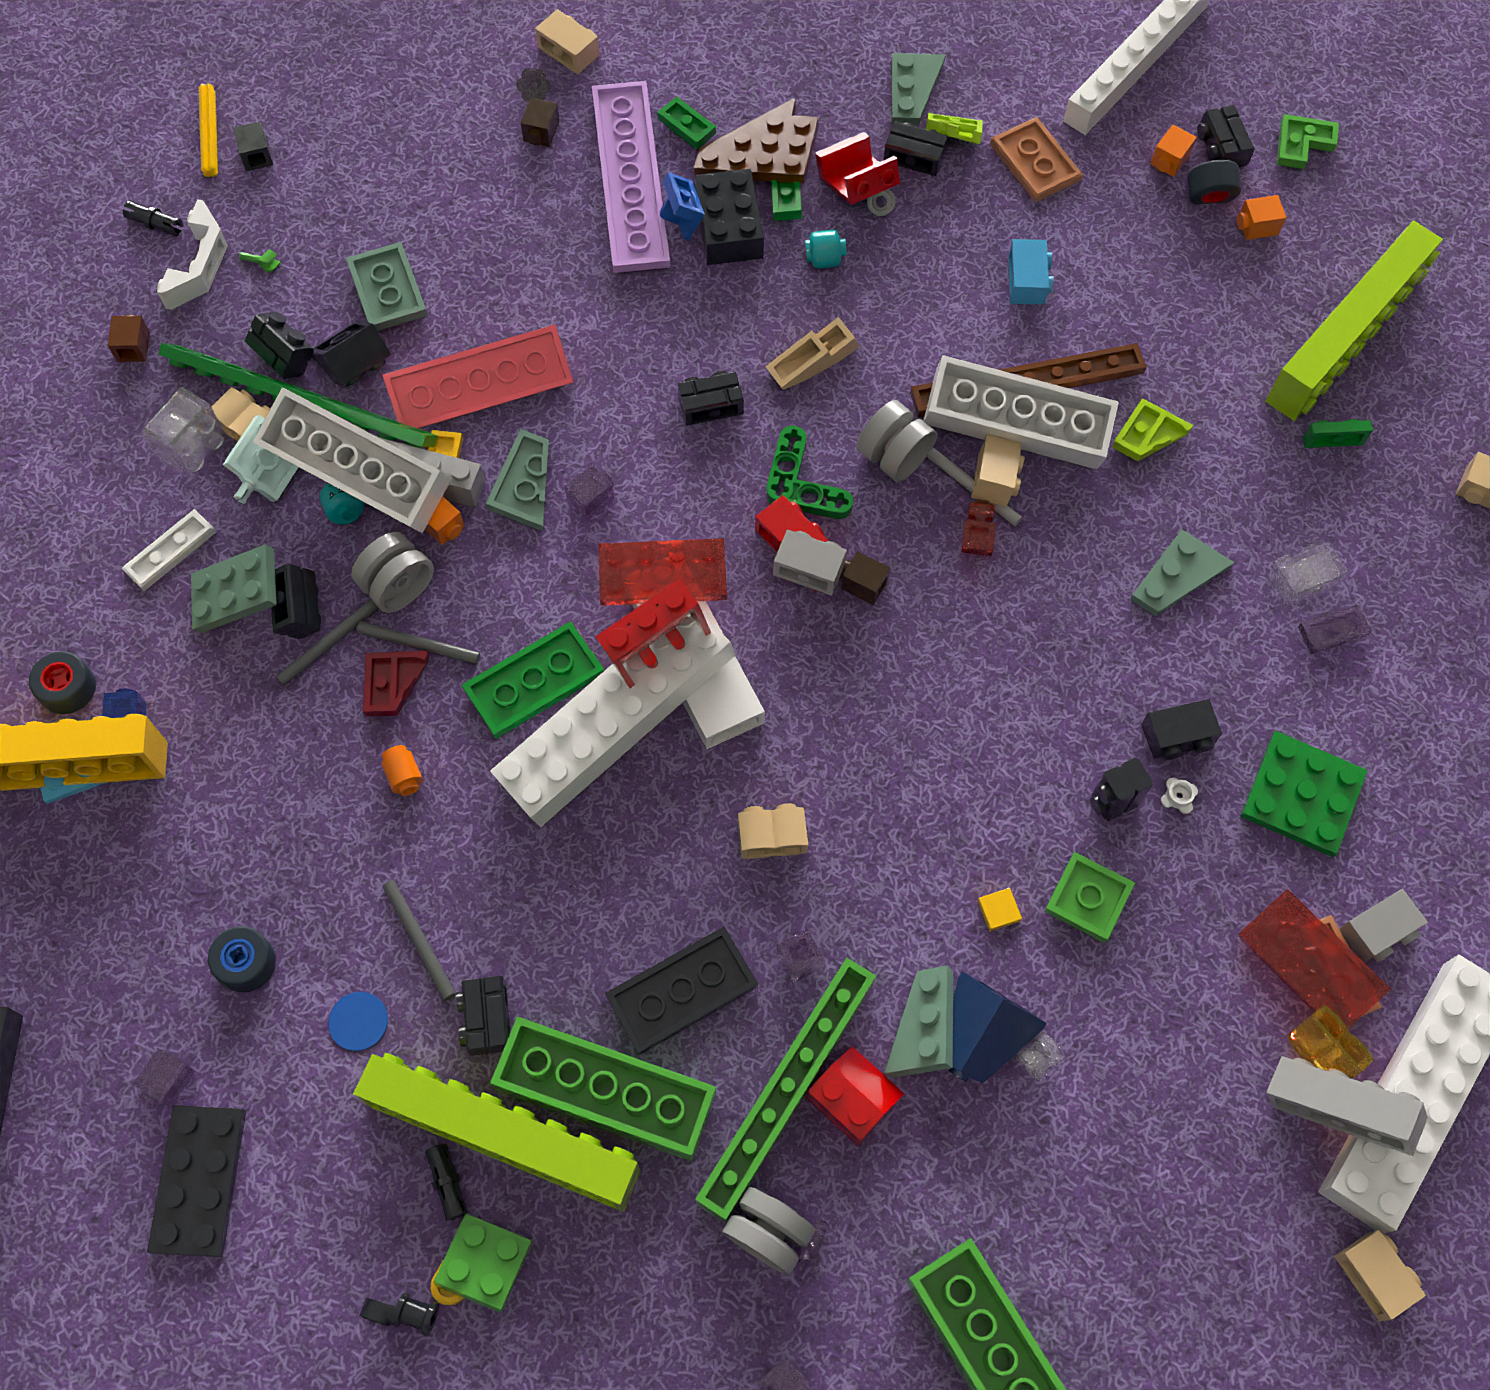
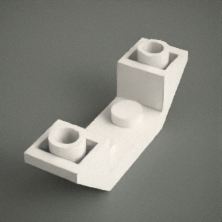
M197 199L193 210L189 212L187 218L188 226L191 228L195 239L201 240L199 252L196 259L190 264L189 273L167 268L163 279L158 282L157 293L165 309H174L207 293L228 247L219 225L203 200Z

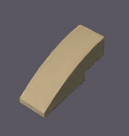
M838 317L817 334L813 330L765 367L784 390L838 363L860 346L853 334Z

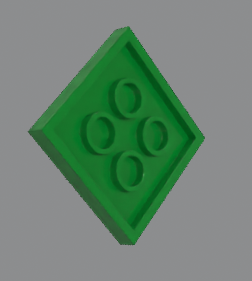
M1275 730L1240 817L1334 857L1340 848L1368 770Z

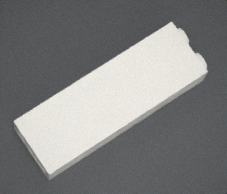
M682 556L674 559H664L657 566L646 571H636L628 579L624 580L626 594L633 608L636 609L669 585L681 579L699 603L703 614L722 633ZM735 656L682 702L706 749L764 724L765 711Z

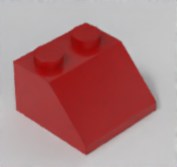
M852 1046L807 1091L806 1099L854 1144L859 1146L901 1099L904 1093Z

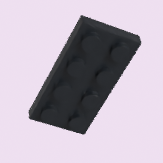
M722 927L605 993V996L639 1056L758 988V983L726 928Z
M173 1105L147 1253L223 1258L246 1110Z

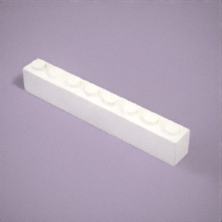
M1164 0L1069 98L1063 122L1086 135L1208 7L1210 0Z

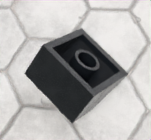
M359 320L315 346L312 354L313 358L335 384L341 386L345 384L346 387L358 382L361 379L360 374L366 370L374 371L386 363L384 359L391 355L373 323Z

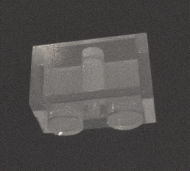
M1326 542L1319 546L1311 544L1295 556L1291 557L1287 554L1274 561L1273 568L1267 578L1284 606L1288 607L1339 586L1348 574V570L1331 543Z

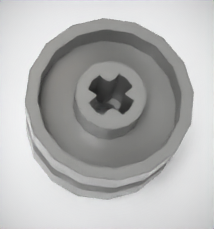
M391 532L377 538L364 549L352 567L351 578L364 593L369 594L372 602L381 611L391 613L406 607L426 589L432 579L434 567L432 562L422 552L415 549L414 544L404 534Z
M748 1187L739 1205L741 1210L755 1222L753 1223L739 1215H731L722 1234L764 1264L786 1276H790L799 1261V1257L783 1241L785 1240L797 1247H807L816 1229L783 1202L755 1188Z

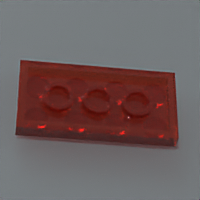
M724 538L599 543V595L601 606L643 604L678 579L682 580L697 602L727 600Z
M1288 889L1238 934V937L1338 1037L1343 1035L1391 990L1384 981Z

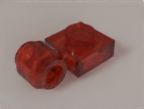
M976 499V502H969L968 516L963 528L961 553L992 556L996 523H989L992 522L994 515V504H989V500Z

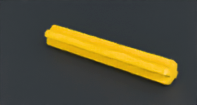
M208 83L199 86L201 171L205 177H215L218 174L216 97L213 85Z

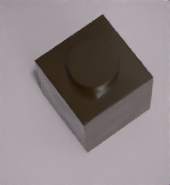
M530 98L521 120L523 141L535 146L550 147L560 122L557 103Z
M857 551L852 561L848 559L845 561L840 575L842 577L841 589L874 605L888 582L890 567Z

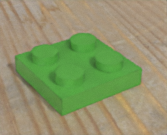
M1074 852L1044 912L1106 943L1135 882Z
M465 1213L433 1281L434 1286L502 1313L530 1250L532 1240Z

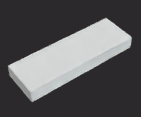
M194 509L124 565L122 570L143 591H146L213 536L216 530Z

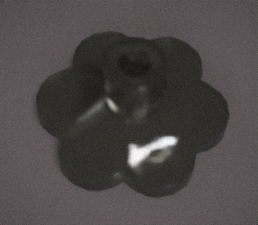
M524 69L521 75L522 78L518 79L516 83L517 89L522 92V98L526 102H529L530 98L545 100L546 93L551 90V83L546 79L545 72L542 69Z

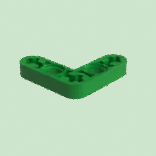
M798 426L785 427L779 436L767 482L766 498L768 502L772 504L781 497L776 496V491L779 488L780 480L785 481L782 495L790 502L797 503L804 513L833 519L848 517L853 508V497L847 490L798 480L806 448V433ZM791 437H797L793 452L788 451L789 440ZM783 461H789L794 464L795 468L792 471L784 472L779 469L778 465ZM805 493H813L817 496L818 500L815 503L807 504L802 501L801 496ZM823 496H827L826 506H822ZM837 500H843L841 508L835 507Z

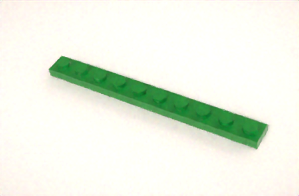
M164 343L160 345L158 355L169 358V364L181 368H187L189 365L195 367V373L207 377H213V374L221 377L220 382L228 385L238 386L241 383L247 386L246 391L258 395H264L265 392L272 394V400L274 401L283 387L330 413L352 422L353 425L366 432H369L370 429L378 431V437L396 442V438L406 441L405 445L421 449L423 447H435L438 435L179 345Z

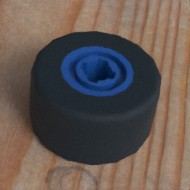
M235 926L223 931L214 939L208 950L207 963L211 974L225 988L235 992H251L262 987L270 979L275 969L276 955L273 946L258 930L248 926Z

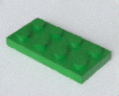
M570 621L461 686L493 737L497 739L588 685L604 672V668Z

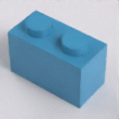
M1012 239L1008 254L1010 304H1045L1047 294L1053 291V276L1048 275V270L1052 266V252H1047V240Z

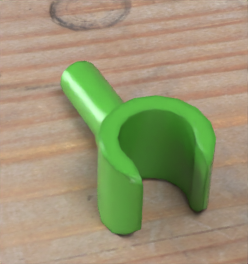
M270 249L262 256L244 252L239 254L240 259L255 262L269 273L281 263L275 259L277 255Z

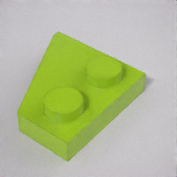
M928 113L926 130H935L940 134L980 144L982 120Z
M1142 398L1114 440L1112 448L1136 461H1140L1187 436L1193 425Z

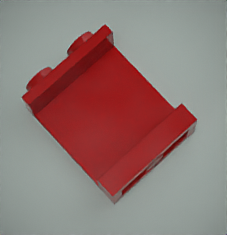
M864 132L815 153L819 178L850 205L900 184L897 158L893 156L878 162L872 157L870 138Z

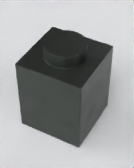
M261 121L233 128L238 151L246 172L274 165Z

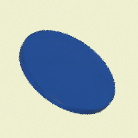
M353 992L342 997L332 1008L328 1020L329 1032L333 1040L342 1048L351 1051L365 1050L378 1043L385 1034L388 1026V1013L383 1002L375 995L367 992Z

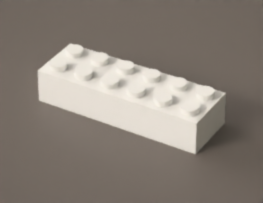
M942 355L935 372L924 422L930 426L983 440L988 433L1022 443L1021 450L1098 469L1107 457L1119 402Z
M283 387L253 443L421 533L425 530L452 479L435 467Z

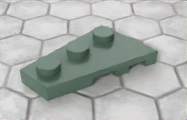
M892 53V124L895 121L919 125L940 70L944 65L945 54Z
M520 429L488 497L485 509L543 531L548 439Z
M1182 529L1132 594L1130 600L1151 614L1158 616L1184 599L1186 595L1206 585L1220 573H1224L1232 568L1234 562Z
M941 966L916 972L884 1072L890 1078L953 1068L954 971L950 967Z

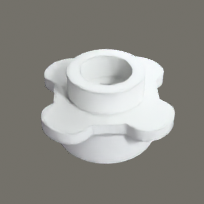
M1168 779L1166 782V794L1161 797L1162 805L1166 808H1177L1183 814L1190 813L1193 810L1192 801L1198 794L1197 787L1186 780ZM1177 793H1180L1182 798H1178Z

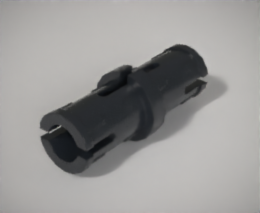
M128 200L124 204V207L134 210V212H129L123 209V216L127 219L143 223L148 229L154 230L156 228L175 237L181 232V229L171 226L183 227V222L180 218L164 214L159 208L153 206L148 208L132 200Z
M440 1144L427 1149L425 1155L434 1182L431 1184L433 1190L438 1192L445 1220L451 1221L464 1216L465 1213L468 1214L459 1186L461 1178L459 1173H455L447 1144Z

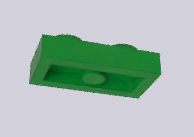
M677 96L657 112L658 120L697 150L716 135V126Z
M772 180L774 221L802 219L800 182L786 183Z
M1358 419L1340 422L1320 420L1311 423L1303 436L1304 448L1363 446L1373 432L1371 420L1359 421Z

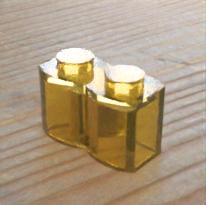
M1325 1005L1300 1022L1287 1034L1293 1049L1307 1061L1311 1062L1314 1067L1326 1071L1328 1069H1336L1345 1073L1351 1079L1363 1072L1374 1061L1366 1046L1357 1037L1349 1033L1340 1017Z

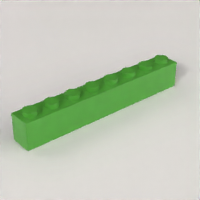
M845 959L695 1199L696 1205L726 1224L871 990L876 975L852 960Z

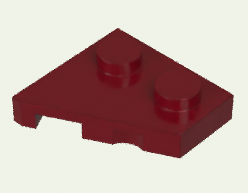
M428 651L366 653L363 713L365 717L396 716L399 714L429 661Z

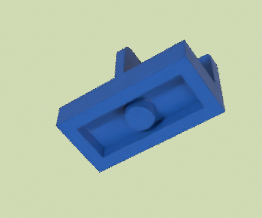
M667 172L663 179V184L668 197L660 209V217L678 224L683 239L690 240L705 215L693 181Z

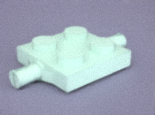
M260 415L252 419L223 463L226 468L236 474L243 482L233 496L236 500L239 499L238 502L243 504L246 503L253 490L258 491L271 502L277 501L298 469V466L253 443L265 420Z

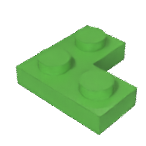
M1284 114L1280 122L1276 165L1304 169L1308 161L1309 148L1334 152L1338 141L1339 123Z

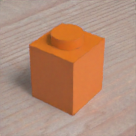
M1172 124L1157 144L1150 164L1159 171L1166 172L1175 177L1191 155L1197 137Z
M1274 195L1245 200L1240 213L1237 215V225L1240 230H1243L1246 240L1279 235L1287 218L1279 196Z
M442 496L425 531L441 545L445 544L448 540H454L460 535L464 527L460 511Z

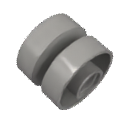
M892 400L879 409L864 427L858 438L856 449L872 463L881 461L880 469L895 482L899 483L907 479L924 462L935 445L938 434L923 420L917 419L913 421V412L898 400Z

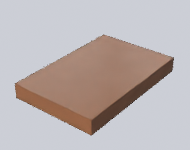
M1038 117L994 136L990 140L992 148L1034 202L1082 180L1083 174Z

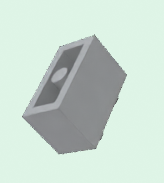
M787 529L774 559L773 575L832 596L845 565L847 550L841 548L837 543L831 541L823 542L812 538L805 532H794Z
M1402 888L1353 918L1339 930L1363 964L1372 958L1378 963L1395 952L1391 947L1401 941L1406 946L1420 937L1421 934L1418 929L1427 924L1428 921Z

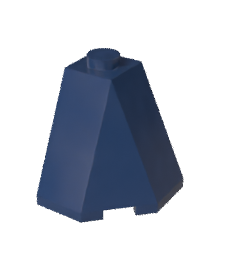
M962 971L958 977L953 998V1068H950L948 1071L964 1082H967L970 1077L983 1084L1038 1035L1047 1023L1014 1001L1012 1002L996 992V990Z

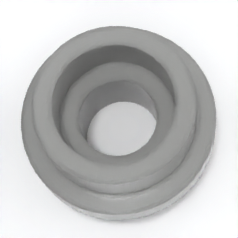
M890 189L867 198L869 210L877 216L889 214L894 209L896 202L894 193ZM878 196L886 198L887 203L885 206L877 204Z

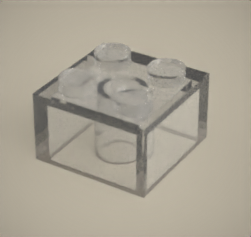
M180 387L141 430L159 462L186 479L203 466L207 456L221 446L226 436L211 405L183 387Z

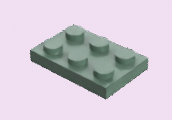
M402 242L346 258L368 323H373L377 331L428 316Z
M264 544L191 573L192 630L204 633L276 605L274 549Z

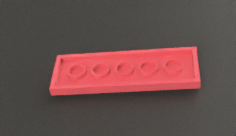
M556 325L383 374L397 421L418 429L573 383Z

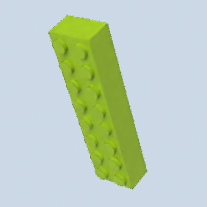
M1413 220L1282 368L1265 402L1293 421L1301 413L1307 415L1316 404V398L1319 395L1324 396L1334 383L1333 379L1336 376L1340 377L1350 364L1349 360L1352 357L1357 358L1366 346L1365 342L1368 339L1372 340L1383 326L1380 322L1382 323L1384 320L1388 322L1398 309L1396 304L1404 303L1414 290L1411 286L1415 284L1419 286L1429 273L1426 267L1430 268L1439 257L1440 252L1437 249L1443 239Z
M385 1053L383 1058L374 1054L371 1055L353 1093L366 1106L621 1212H625L641 1172L636 1159L633 1158L634 1154L615 1146L612 1152L606 1150L600 1145L601 1141L584 1133H581L579 1138L572 1136L567 1131L568 1127L550 1119L547 1120L546 1125L540 1123L534 1117V1113L515 1106L513 1111L506 1109V1106L501 1104L502 1100L490 1094L482 1092L480 1098L474 1096V1093L468 1090V1086L449 1079L448 1084H445L436 1077V1073L424 1067L417 1066L415 1071H413L404 1064V1060L392 1054Z

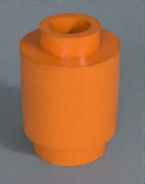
M397 745L384 751L381 755L383 759L381 766L392 792L401 794V796H408L417 792L419 785L423 782V778L412 752L407 750L404 745Z

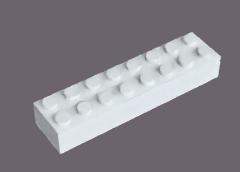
M705 615L704 617L711 630L709 635L706 636L695 620L690 617L676 627L685 640V647L683 649H674L665 635L652 643L649 647L658 659V665L655 668H648L638 654L623 663L635 684L632 688L628 687L612 664L490 771L536 824L542 827L736 655L731 642Z
M1459 954L1444 963L1378 1082L1384 1090L1397 1094L1399 1092L1410 1093L1424 1103L1428 1119L1414 1155L1411 1156L1349 1135L1318 1191L1374 1230H1380L1382 1234L1396 1231L1490 1054V973Z

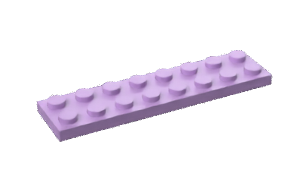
M639 81L592 86L613 273L670 268L665 220L659 214L663 204L647 82Z

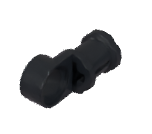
M407 1292L402 1293L396 1306L366 1298L359 1317L389 1327L390 1325L399 1327L401 1324L421 1330V1334L424 1336H429L438 1315L439 1303L433 1301L431 1304L412 1299L410 1293Z

